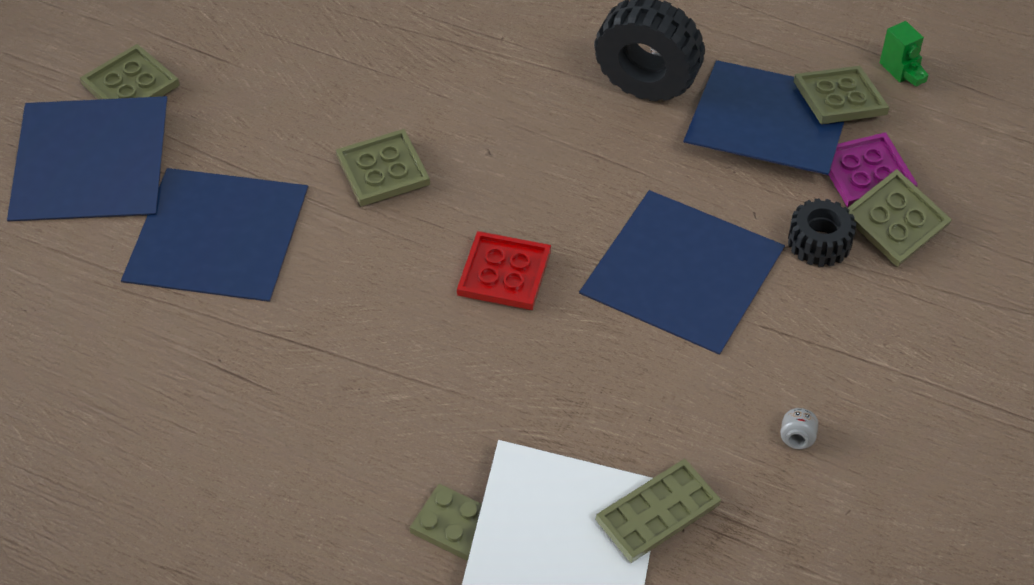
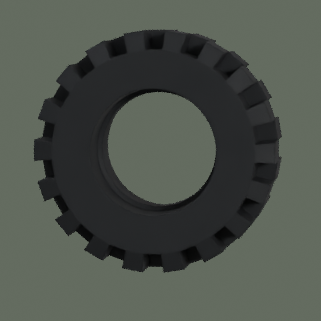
M820 198L814 199V202L810 200L805 201L804 205L800 204L792 214L788 235V245L792 247L791 252L794 255H798L799 260H806L809 265L818 264V267H824L825 264L830 267L834 266L835 262L841 263L844 257H848L852 248L856 230L855 217L853 214H849L850 210L847 207H841V203L837 201L835 203L831 202L830 199L821 201Z

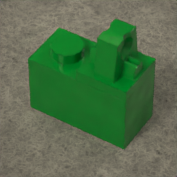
M907 21L887 29L880 64L899 83L907 80L917 87L927 82L928 79L927 72L921 66L922 57L920 56L924 37Z

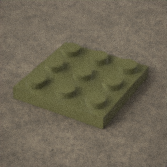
M138 44L80 77L81 84L97 99L161 97L180 86L179 79Z
M861 66L799 73L794 76L793 82L821 124L888 115L889 106Z
M405 129L336 149L337 158L360 207L430 185V178Z
M898 169L848 207L850 210L849 214H853L855 217L856 228L897 267L945 229L952 221Z

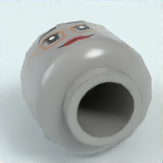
M804 408L789 410L783 417L780 430L783 442L794 449H806L812 446L817 439L819 427L816 415Z

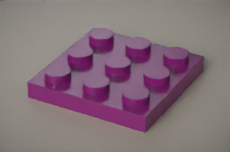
M886 132L837 145L829 176L847 208L896 169L916 187L918 185Z

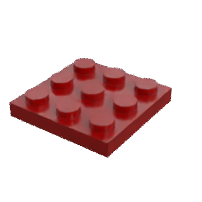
M477 231L457 287V296L533 310L551 254V245Z

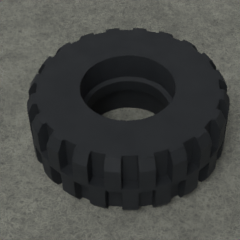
M625 0L618 3L608 13L594 41L597 63L600 64L601 71L604 75L608 76L609 81L613 85L620 87L621 91L627 94L630 93L635 95L636 98H645L650 101H659L661 99L666 101L685 93L693 84L703 64L705 54L702 34L700 30H697L696 23L692 18H688L683 10L675 8L671 3L659 0ZM639 44H644L653 48L661 56L654 55L645 51L642 47L639 46Z

